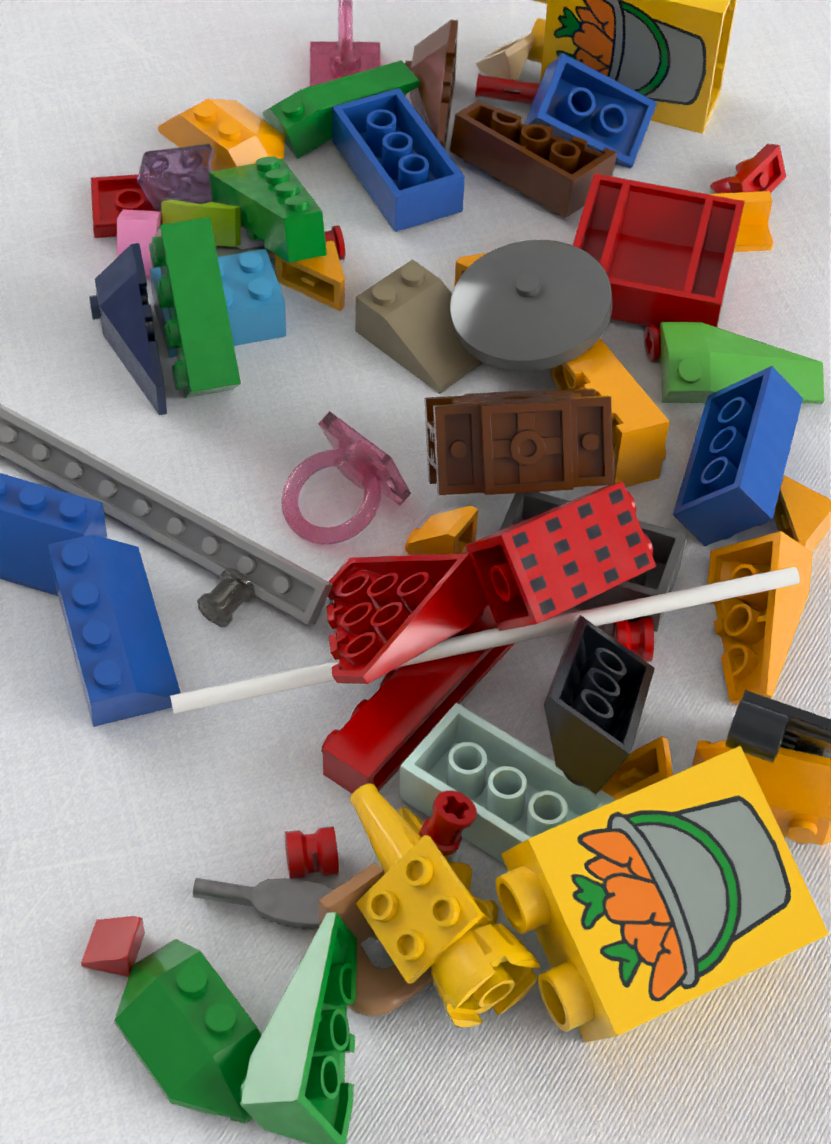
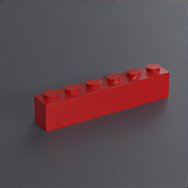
M489 604L484 609L483 616L477 622L451 637L498 628ZM515 643L402 666L397 671L392 670L388 672L383 678L379 690L369 700L363 699L355 707L351 719L340 730H333L325 739L321 748L323 753V775L352 794L365 784H374L377 790L380 791L455 703L460 704Z

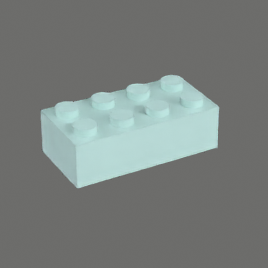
M455 703L400 766L399 798L429 817H432L434 813L432 809L433 802L441 792L446 790L457 791L470 798L477 810L476 819L470 827L463 830L461 836L502 863H504L501 853L523 841L616 801L615 798L602 790L594 794L584 786L573 784L566 778L563 771L556 767L554 761L458 703Z

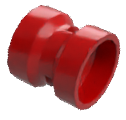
M333 826L318 828L312 834H304L300 830L285 832L289 879H305L309 873L319 872L324 877L339 875L337 842Z

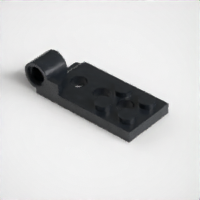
M745 690L731 723L725 746L732 749L741 746L744 753L774 763L780 747L831 758V719Z

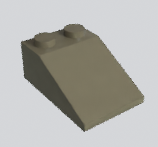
M413 259L356 296L355 332L439 394L483 363L467 352L456 336L450 312L452 296L450 290L440 278Z

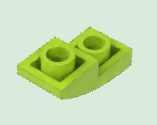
M173 199L161 202L162 224L210 217L215 246L237 247L241 245L240 207L215 202L196 204Z

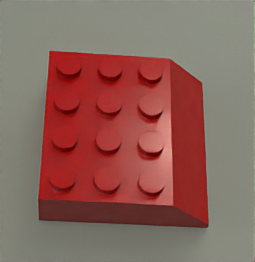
M594 173L573 246L589 253L605 270L610 281L613 307L610 319L645 326L654 325L656 328H660L661 322L683 321L702 322L718 327L745 201Z

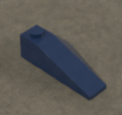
M136 243L131 244L95 278L97 295L89 296L92 320L100 319L103 336L158 415L167 414L165 386L157 340H155L151 304L148 301L147 281L140 244Z

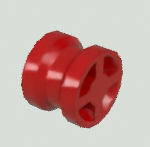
M641 617L638 621L624 620L614 622L612 638L644 661L651 662L654 653V625L652 617Z

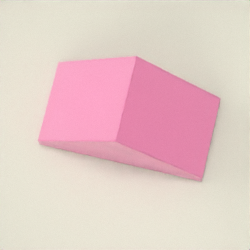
M122 210L117 218V257L131 244L139 243L146 279H151L150 269L153 266L149 243H152V237L155 236L161 225V211Z

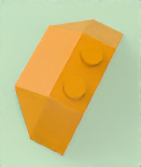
M206 99L158 126L159 133L211 172L254 164L262 157L272 156L284 160L285 135L235 100Z
M726 740L716 743L697 741L692 767L730 751L732 748L725 746ZM780 747L774 763L744 753L782 835L803 844L814 843L823 846L830 842L831 758Z

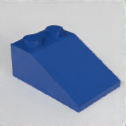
M562 53L546 68L524 124L539 125L541 123L553 128L552 135L571 141L574 136L588 141L587 148L602 153L604 148L616 151L615 164L631 168L634 165L657 102Z

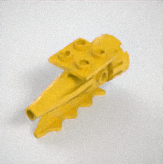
M365 784L355 790L350 797V802L355 808L371 846L385 872L356 902V905L405 981L413 984L431 967L432 981L448 1016L457 1027L467 1028L483 1023L478 1014L486 1012L491 1008L494 1009L497 1015L511 1008L530 991L537 981L538 977L532 969H540L538 960L524 946L522 940H519L503 924H497L499 908L494 901L481 900L472 894L470 888L473 870L470 865L450 862L447 856L441 854L430 836L424 835L421 837L419 835L424 822L418 815L405 806H402L397 811L379 793L374 784Z

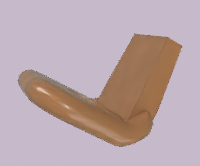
M375 862L349 879L348 883H343L318 900L319 927L327 913L336 912L358 939L356 1001L353 1004L347 1005V1007L365 1016L388 1014L433 983L431 967L413 984L407 983L396 965L389 968L374 966L361 945L362 942L370 937L380 942L356 905V902L385 874L384 870Z

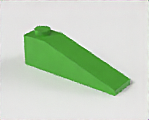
M661 322L662 403H706L708 395L771 366L803 397L802 403L824 402L823 362L702 322Z

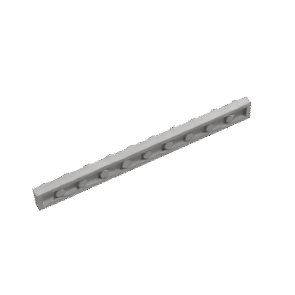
M0 404V455L71 494L102 502L104 512L300 621L308 625L316 624L333 586L332 583Z

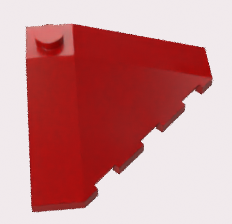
M469 554L349 558L328 581L333 584L328 598L329 600H334V603L326 606L327 620L332 629H337V633L329 635L330 653L335 660L339 659L340 665L338 663L331 667L332 677L336 683L369 684L477 622L483 616L488 602Z

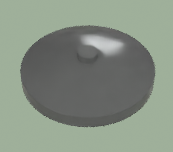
M527 240L511 243L492 250L470 265L454 287L451 296L450 312L458 340L473 357L499 369L530 372L563 365L589 350L605 332L612 315L613 303L609 278L601 264L589 253L563 242Z

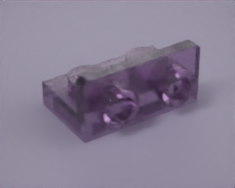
M210 144L147 151L143 154L137 182L156 211L162 210V201L170 199L196 204L213 202L209 172L213 171L210 163L214 149Z

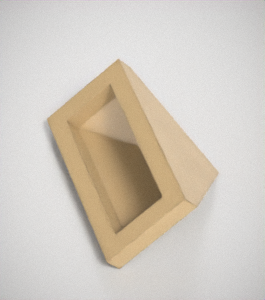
M530 33L509 42L478 61L476 65L487 76L518 80L535 38Z

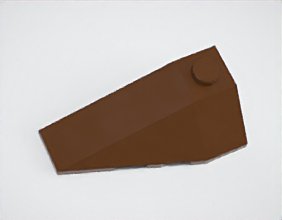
M450 20L415 45L412 61H405V65L419 79L421 86L410 92L412 105L444 149H446L455 85L458 20Z

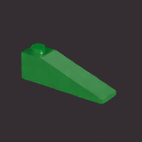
M400 60L301 89L268 108L262 114L272 127L285 135V144L295 157L299 159L332 139L333 106L400 88L403 94L406 95L421 86L419 79Z
M336 912L327 913L251 1054L247 1075L242 1081L240 1088V1105L264 1130L308 1144H346L353 1106L354 1084L344 1083L345 1053H355V1035L350 1034L346 1011L347 1005L353 1004L356 1001L358 939Z

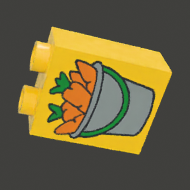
M533 0L547 4L546 19L538 17L533 25L531 33L535 41L527 57L530 61L542 63L540 83L546 68L563 53L657 102L651 121L703 134L721 93L737 0Z
M741 746L531 837L501 853L508 872L498 876L495 881L500 905L512 927L519 934L535 930L549 961L551 969L539 974L538 985L550 1016L556 1025L565 1032L578 1027L584 1042L621 1035L829 935Z

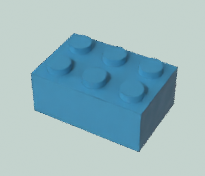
M262 249L218 257L234 346L286 337L285 300L267 250ZM160 267L150 269L153 306L169 358L177 357L175 348L168 349L165 338L164 325H167V321L170 320L168 308H160L156 285L160 284L159 279H162Z

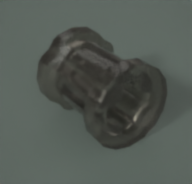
M226 568L220 574V582L210 593L202 594L197 600L198 609L202 615L219 627H227L233 620L232 614L243 602H249L255 596V589L251 581L244 574L232 568Z

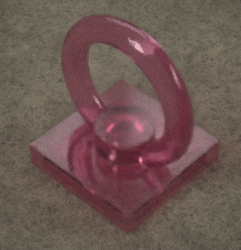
M338 0V42L310 41V87L381 66L380 42H353V0Z
M329 411L318 424L333 450H326L311 455L296 466L286 480L281 499L283 515L289 527L301 538L317 544L340 543L353 538L363 531L376 515L381 500V492L399 506L411 494L392 458ZM336 466L353 484L364 489L362 504L353 517L340 525L333 527L313 525L303 517L299 509L298 500L301 488L307 479L317 471Z

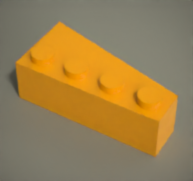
M599 339L579 357L563 365L551 368V377L558 390L595 389V396L608 395L611 397L614 484L623 481L624 486L628 487L659 479L662 461L666 459L665 444L670 421L605 343Z

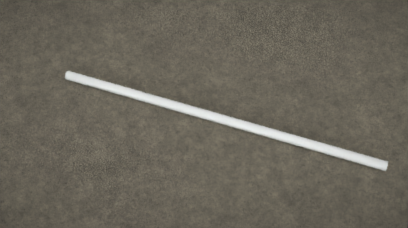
M790 567L557 615L535 625L503 631L495 628L451 637L399 667L571 632L575 621L580 615L595 626L797 585L800 583V576L796 567ZM340 661L170 695L173 712L176 714L335 681L332 677L331 667L338 663L340 665Z

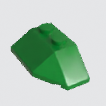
M175 939L133 964L114 1019L115 1025L171 1104L207 1114L230 1117V1120L245 1124L253 1118L240 1105V1088L242 1081L247 1075L251 1054L262 1035L202 952Z

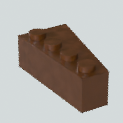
M479 100L455 114L450 144L451 153L564 218H567L585 205L594 173L612 176L617 156L616 151L604 148L602 153L587 148L588 141L574 136L571 141L552 135L553 128L541 123L539 125L522 124V116Z

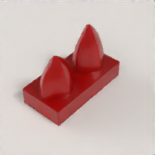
M766 144L753 158L744 160L736 165L735 169L738 173L735 176L717 180L711 183L710 187L717 194L770 191L771 193L786 178L780 145Z

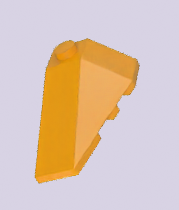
M782 531L710 551L707 584L790 567H796L800 576V583L797 585L711 602L715 605L717 620L713 622L715 633L722 638L724 648L721 662L730 702L734 705L739 704L745 690L768 698L773 696L810 592L813 553Z

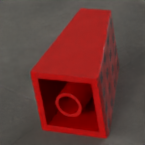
M623 481L600 488L465 545L499 631L539 624L656 567L652 556V543L641 529L635 514V500L630 492L626 490Z

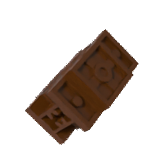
M593 388L470 393L462 396L424 398L428 482L430 484H437V493L439 495L470 493L495 495L574 490L573 487L614 484L611 397L608 395L595 396V389Z

